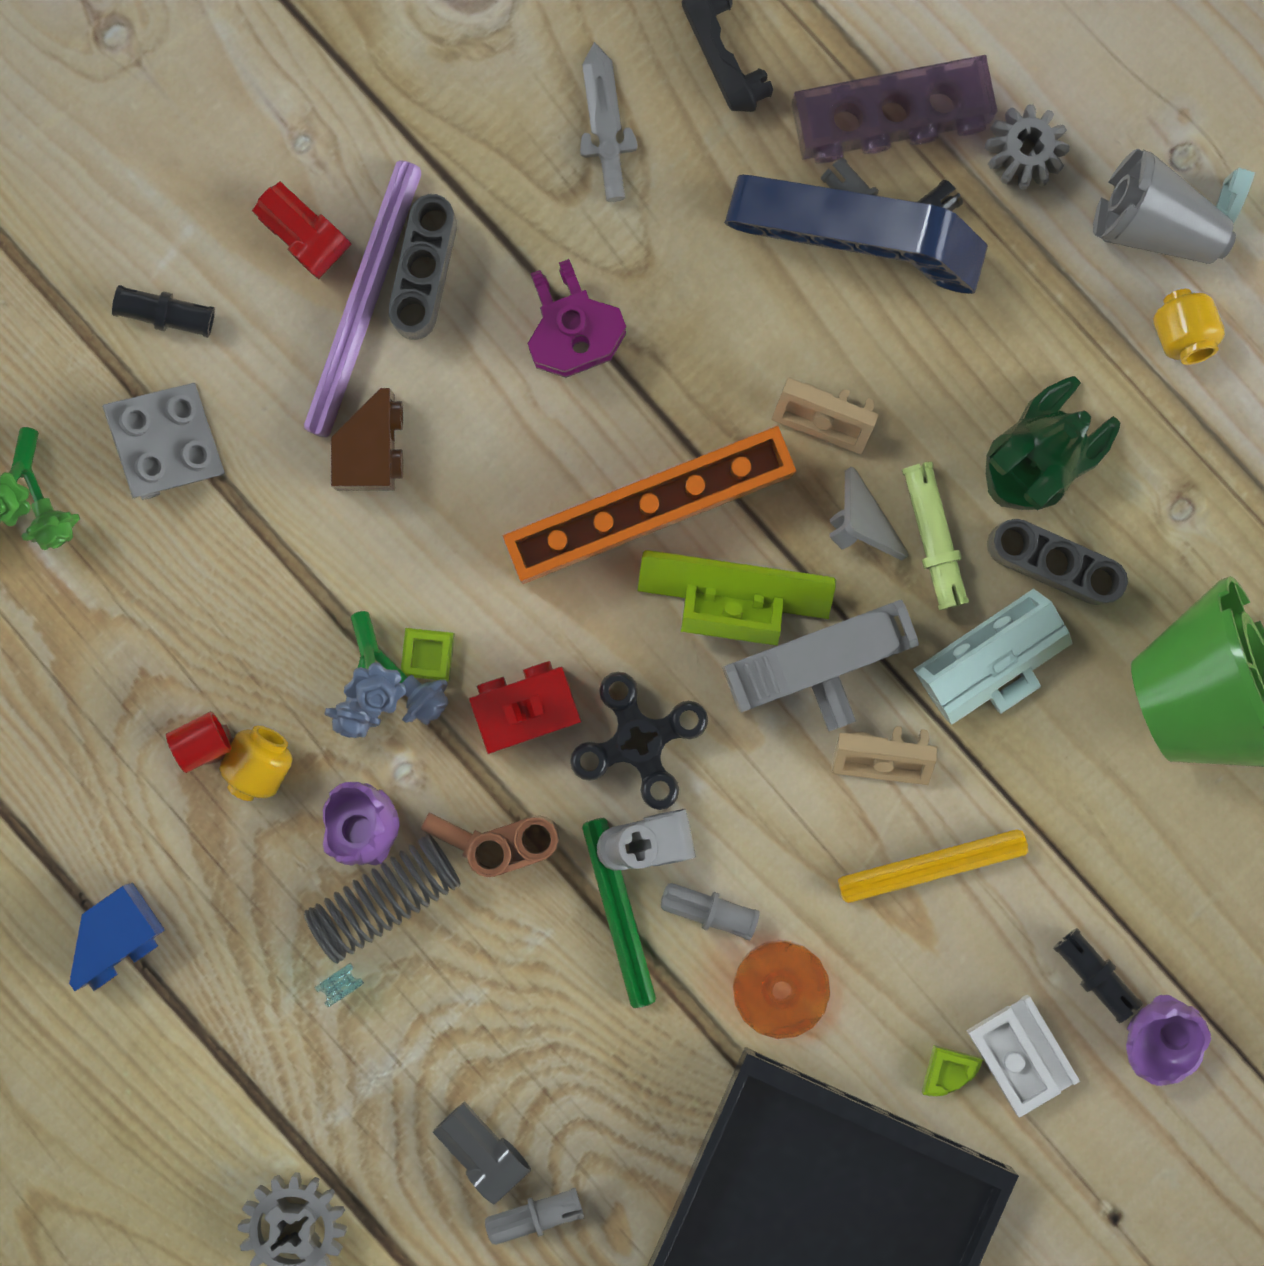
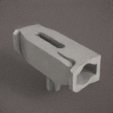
M901 599L723 666L722 669L739 712L747 711L812 686L827 729L832 731L856 722L839 676L919 646V642L906 606ZM895 616H899L905 636H901L894 618Z

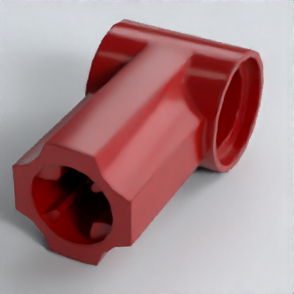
M281 181L269 187L259 197L255 207L252 209V212L258 219L289 246L287 250L318 280L352 245L328 219L321 214L317 216Z
M212 711L166 733L168 746L179 767L185 773L204 764H212L222 760L225 754L231 751L230 743L233 741L227 725H221Z

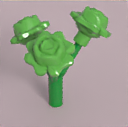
M22 427L19 430L11 470L9 473L4 472L0 475V522L3 521L7 526H14L18 518L28 514L32 507L36 518L26 529V532L21 535L24 541L31 540L33 543L37 542L42 550H47L48 548L55 549L72 540V528L80 520L78 514L54 510L50 499L44 498L32 471L39 433L33 428ZM20 477L25 479L28 488L17 483ZM29 491L34 500V503H32L31 506L29 502L26 501V499L29 497Z

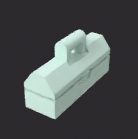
M1033 588L913 670L928 692L931 700L944 718L952 725L989 699L996 710L1002 714L1041 687L1033 670L1073 643L1070 632L1064 625L1052 601ZM1020 674L1021 677L1003 690H998V688Z

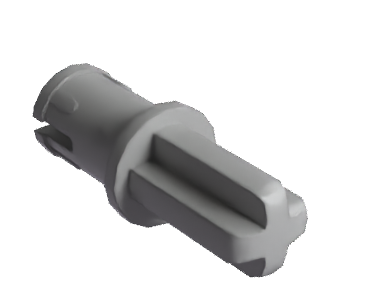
M670 883L666 886L661 898V908L666 912L702 923V929L704 930L712 927L749 941L753 937L759 919V910H753L720 899L719 893L716 892L709 896Z
M572 1188L558 1195L537 1201L529 1198L527 1199V1205L489 1216L485 1219V1228L491 1243L497 1245L537 1232L538 1237L542 1236L544 1230L567 1222L584 1219V1214L577 1190Z

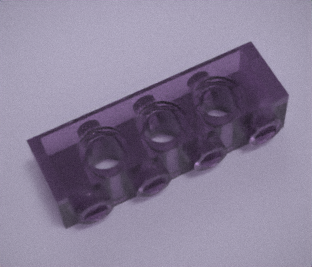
M986 55L795 91L791 103L802 160L815 158V163L818 164L839 160L844 157L843 152L861 148L863 154L880 153L890 149L892 142L907 139L910 140L911 145L930 143L939 139L938 133L957 130L958 136L976 134L986 130V124H990L998 112ZM934 94L948 96L953 102L954 110L947 113L936 111L930 103V97ZM888 103H897L904 108L907 118L901 122H892L884 116L882 107ZM841 112L852 113L858 119L860 127L854 131H843L836 125L834 117Z

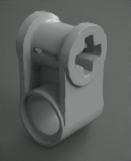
M686 809L644 817V820L611 827L601 834L597 843V854L600 862L611 870L642 869L650 866L681 862L696 857ZM625 844H629V851L625 850Z

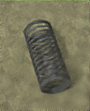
M426 834L425 837L419 839L418 843L435 868L443 888L430 874L416 848L413 845H409V850L427 876L435 896L422 882L404 851L400 850L399 855L418 883L425 901L415 891L395 857H390L391 864L410 891L416 907L404 895L398 881L386 863L382 862L381 868L400 896L407 913L397 904L380 873L375 868L371 870L380 889L392 904L397 919L387 909L370 878L366 874H362L364 884L384 912L388 925L379 917L357 880H353L354 889L374 917L379 931L371 925L348 886L343 887L348 901L366 925L370 938L360 929L351 909L339 892H334V898L347 920L356 930L360 943L351 935L334 903L329 898H325L324 902L334 921L348 938L351 949L342 942L335 925L320 904L316 903L315 908L310 907L309 910H305L304 916L309 929L331 961L338 964L340 961L345 960L346 952L353 955L355 953V946L364 948V940L372 943L374 941V934L380 937L383 936V928L391 931L393 928L392 922L400 925L402 923V916L410 919L412 915L411 910L416 913L420 912V904L429 907L430 898L434 901L439 900V892L443 895H448V887L451 890H456V887H460L461 883L454 868L430 834Z

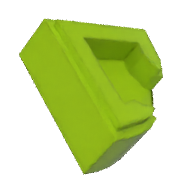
M933 1045L922 1094L927 1096H944L960 1089L976 1076L983 1059Z

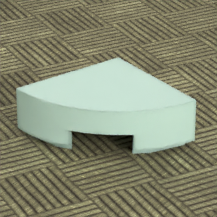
M1242 168L1234 170L1224 179L1216 205L1233 223L1242 209L1255 172Z

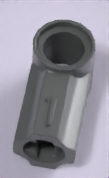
M465 1101L453 1110L433 1131L450 1153L467 1169L466 1175L473 1186L492 1204H496L531 1172L529 1164L518 1150L506 1139H499Z

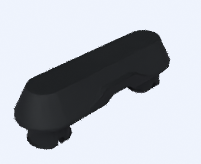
M682 0V7L728 107L731 111H755L757 107L756 102L771 97L773 86L771 81L765 82L768 75L765 70L760 68L744 75L734 54L727 51L720 38L721 27L716 15L726 10H731L733 1Z

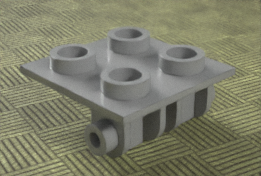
M195 383L124 399L102 406L132 498L141 496L142 500L150 499L160 495V491L225 474Z

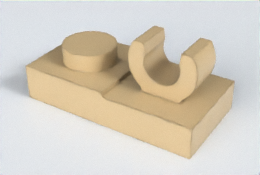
M788 377L771 420L855 453L862 454L879 414L872 412L874 401L870 398L866 400L864 407L861 408L847 402L849 390H842L838 398H835L833 394L817 389L813 385Z
M901 726L894 728L890 741H888V738L874 737L866 732L839 733L833 755L832 774L929 785L937 760V746L928 745L929 733L925 729H921L917 744L905 743L903 741Z

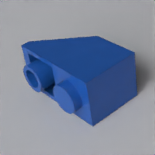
M133 882L120 887L82 914L69 981L74 991L88 984L93 991L97 990L118 975L114 968L116 964L128 956L135 963L158 947L154 938L164 932L165 929Z

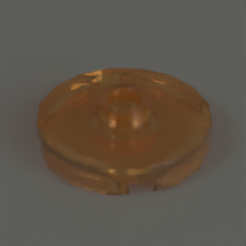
M788 940L768 941L750 950L739 964L732 983L734 1003L744 1022L759 1034L776 1039L797 1037L812 1029L825 1014L830 997L828 974L820 959L803 945ZM781 981L787 982L791 988L790 994L783 999L776 998L772 992L774 985Z

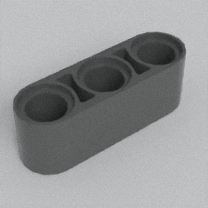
M438 194L421 196L414 202L410 210L389 303V317L392 324L403 337L410 340H419L433 331L457 231V220L451 204L445 197ZM432 210H439L447 215L444 226L436 231H429L421 226L423 216ZM421 257H429L436 262L434 272L426 278H417L411 274L413 262ZM409 304H419L425 308L423 320L414 326H407L400 321L402 309Z
M1007 520L993 528L988 536V552L996 562L1086 603L1099 605L1114 602L1122 597L1127 589L1128 577L1121 564L1025 520ZM1005 530H1015L1023 538L1024 545L1019 555H1010L1002 548L1001 536ZM1051 549L1060 550L1067 558V570L1061 576L1054 575L1046 566V556ZM1096 569L1106 571L1111 577V590L1105 596L1096 593L1091 586V576Z

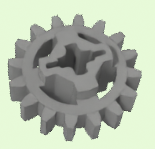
M297 1172L293 1174L287 1185H285L280 1175L274 1176L271 1180L272 1191L260 1185L254 1191L256 1199L260 1203L247 1201L242 1208L247 1215L251 1216V1219L241 1220L238 1224V1231L249 1233V1237L240 1245L241 1251L253 1249L256 1253L250 1266H259L262 1263L267 1266H330L331 1262L326 1253L338 1256L343 1246L334 1238L343 1237L347 1232L346 1225L336 1223V1220L345 1211L344 1206L331 1207L329 1203L335 1191L330 1189L323 1194L318 1192L319 1178L314 1177L308 1186L302 1185L301 1175ZM285 1197H298L307 1202L305 1204L289 1203ZM263 1213L266 1215L264 1219L270 1224L269 1237L265 1241L261 1232ZM304 1216H307L299 1233L294 1232L278 1240L287 1223L292 1224L296 1220L299 1222ZM320 1216H322L325 1227L322 1243L319 1241L320 1237L315 1232V1223ZM279 1254H296L300 1259H287L279 1256Z

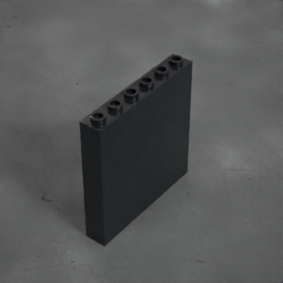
M745 1047L648 1266H979L1019 1175L1009 1165Z

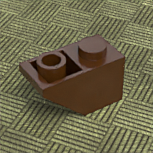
M380 388L331 437V487L335 490L395 491V479L403 478V450L395 449V430H403V402L395 401V394L390 388Z

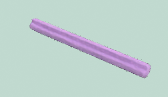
M399 160L395 164L307 414L304 429L317 436L328 437L330 435L421 177L420 167L413 163Z

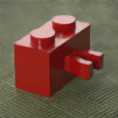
M547 661L524 669L525 679L507 685L505 678L500 677L476 686L479 695L469 698L487 754L582 722L562 666L553 669L551 662Z

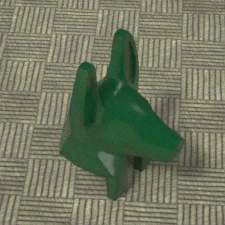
M1075 376L1065 378L1043 389L1028 403L1019 421L993 440L986 455L985 474L988 493L1001 507L1038 511L1057 504L1072 482L1079 476L1094 469L1109 452L1121 424L1116 417H1111L1087 436L1086 433L1091 422V416L1088 412L1065 413L1060 411L1081 384Z

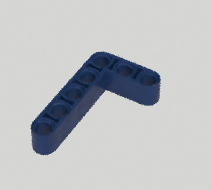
M744 174L737 177L724 222L727 226L748 234L910 262L937 286L964 294H974L976 292L988 249L987 243L957 214L939 206Z

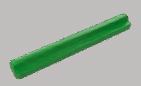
M597 818L585 822L582 830L630 1005L633 1008H641L653 1004L656 996L621 870L606 868L600 862L597 854L599 837L605 830L609 829L608 821L605 818Z

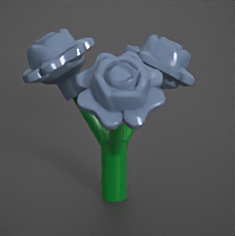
M360 611L354 613L351 616V621L360 652L358 668L353 671L352 681L344 687V694L347 696L346 701L337 704L336 708L325 709L324 714L332 718L333 731L349 738H365L370 727L380 725L381 719L378 717L381 715V712H394L397 701L404 695L408 697L406 702L408 710L402 719L405 723L413 722L417 718L423 724L428 725L430 721L437 719L449 703L444 693L448 682L443 679L421 684L413 675L407 677L378 648L369 612Z

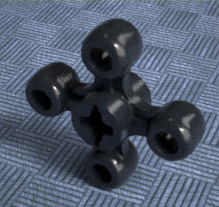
M619 671L610 673L600 683L599 694L603 703L612 709L617 716V731L607 742H585L577 746L571 754V769L582 780L592 781L603 776L607 769L615 763H630L641 774L642 783L640 791L646 805L657 810L667 809L678 799L679 786L674 776L668 773L662 766L660 758L662 749L672 739H694L702 735L708 725L707 712L699 703L688 700L677 704L670 714L664 718H648L638 708V688L633 677ZM618 681L623 682L628 687V695L619 701L611 698L609 694L610 686ZM687 710L693 711L698 717L697 725L689 730L683 728L679 721L681 714ZM639 726L642 733L649 731L653 733L656 731L658 734L647 743L649 751L641 755L636 748L630 750L627 748L622 750L621 748L625 741L631 738L630 729ZM593 752L598 756L599 765L596 769L589 771L582 767L580 759L584 753ZM657 781H663L669 786V794L664 799H656L651 795V786Z

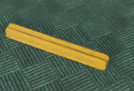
M1016 829L842 876L838 879V886L842 899L847 903L1024 856L1028 853V843L1023 831Z

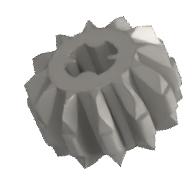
M1029 104L1024 110L1023 117L1015 108H1010L1005 114L1006 122L996 120L993 123L991 131L996 137L986 141L985 149L989 152L997 153L988 163L990 169L1005 167L1006 170L1001 177L1002 183L1007 184L1014 175H1017L1018 185L1021 190H1026L1029 187L1032 178L1038 185L1044 186L1049 181L1048 172L1059 174L1063 169L1064 164L1058 157L1065 156L1069 152L1070 146L1065 142L1057 141L1066 132L1064 125H1057L1053 128L1048 125L1054 115L1052 111L1047 110L1039 119L1036 118L1035 106ZM1025 139L1035 144L1029 155H1025L1020 151Z

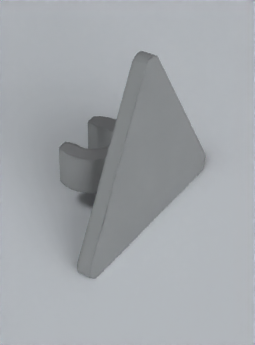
M850 467L845 470L844 510L839 511L830 519V523L836 528V530L830 533V538L841 549L851 546L859 539L899 560L907 558L908 552L855 468Z

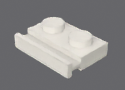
M1029 995L1023 996L1021 1000L1011 1006H1006L966 1030L1019 1118L1059 1095L1062 1090L1072 1084L1076 1085L1080 1082Z

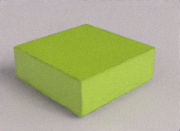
M405 628L401 671L407 677L413 675L415 678L445 679L450 681L455 633Z

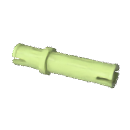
M925 462L922 466L916 464L904 468L902 472L905 475L926 558L922 559L923 567L930 571L938 601V610H945L949 607L953 608L967 604L969 599L966 596L957 562L962 560L960 550H954L933 470V462Z

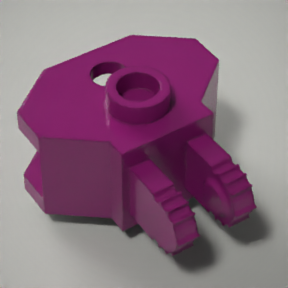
M569 259L559 262L563 283L567 285L570 293L568 297L553 302L546 276L542 274L541 270L530 274L542 304L540 310L543 318L527 343L536 369L565 378L611 361L626 336V324L620 309L589 299L587 291L581 290ZM581 342L589 346L588 350L584 353H577L573 350V347Z

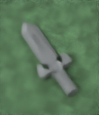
M594 42L582 66L591 132L598 136L600 144L599 147L595 146L591 141V135L584 133L581 138L580 153L585 158L599 156L602 163L606 201L617 202L625 199L622 169L620 167V153L636 151L637 141L631 128L624 129V140L622 143L619 144L616 141V134L621 130L613 64L612 60Z

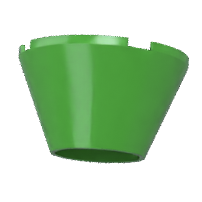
M1231 576L1218 581L1131 663L1133 684L1144 719L1161 753L1170 762L1264 767V627L1261 621L1254 623L1245 612L1243 605L1250 603V599L1237 580Z

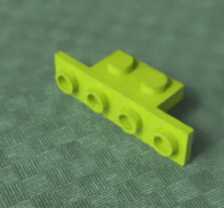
M645 550L642 554L637 591L685 598L681 632L778 646L782 613L829 619L836 588V579L829 576Z

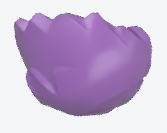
M360 782L341 783L331 790L329 798L323 806V822L326 828L323 849L327 855L334 857L337 862L345 865L370 864L376 866L381 864L387 858L390 848L398 836L400 826L397 810L389 796L381 789L377 790L370 784Z
M1159 995L1132 1017L1127 1027L1129 1033L1126 1050L1129 1063L1137 1076L1157 1086L1177 1084L1198 1069L1203 1061L1204 1051L1210 1044L1211 1033L1206 1021L1201 1017L1198 1010L1192 1006H1187L1170 995Z

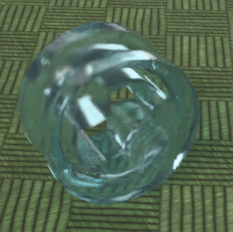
M351 963L314 987L317 992L325 993L326 1001L324 1003L327 1008L364 984L361 978L353 977L352 969L354 967Z

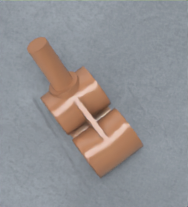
M429 812L421 827L422 831L464 851L462 856L468 859L471 869L484 877H495L543 861L553 854L559 842V831L555 823L549 818L540 815L531 816L484 833L475 830L472 834ZM531 825L545 827L551 838L549 847L539 852L527 848L523 840L526 828ZM492 840L501 845L504 851V858L500 865L488 867L480 862L477 850L482 842Z

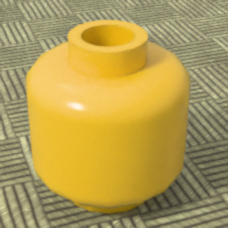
M1187 288L1168 294L1163 299L1164 305L1157 310L1153 317L1154 327L1165 355L1174 360H1181V363L1184 365L1196 364L1215 355L1219 350L1218 345L1224 339L1225 331L1212 297L1204 293H1192Z
M258 725L254 726L252 730L246 729L238 732L230 744L231 751L225 754L219 768L222 777L228 783V791L244 801L274 796L290 769L293 759L287 748V740L276 731Z

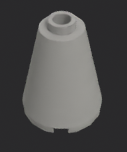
M1136 149L1121 162L1108 182L1116 186L1110 200L1108 201L1101 197L1093 221V233L1095 236L1108 243L1211 264L1218 258L1223 259L1229 254L1235 243L1236 234L1233 232V221L1152 152Z

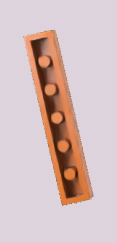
M775 426L502 536L522 584H526L789 479L796 473V468L779 426Z

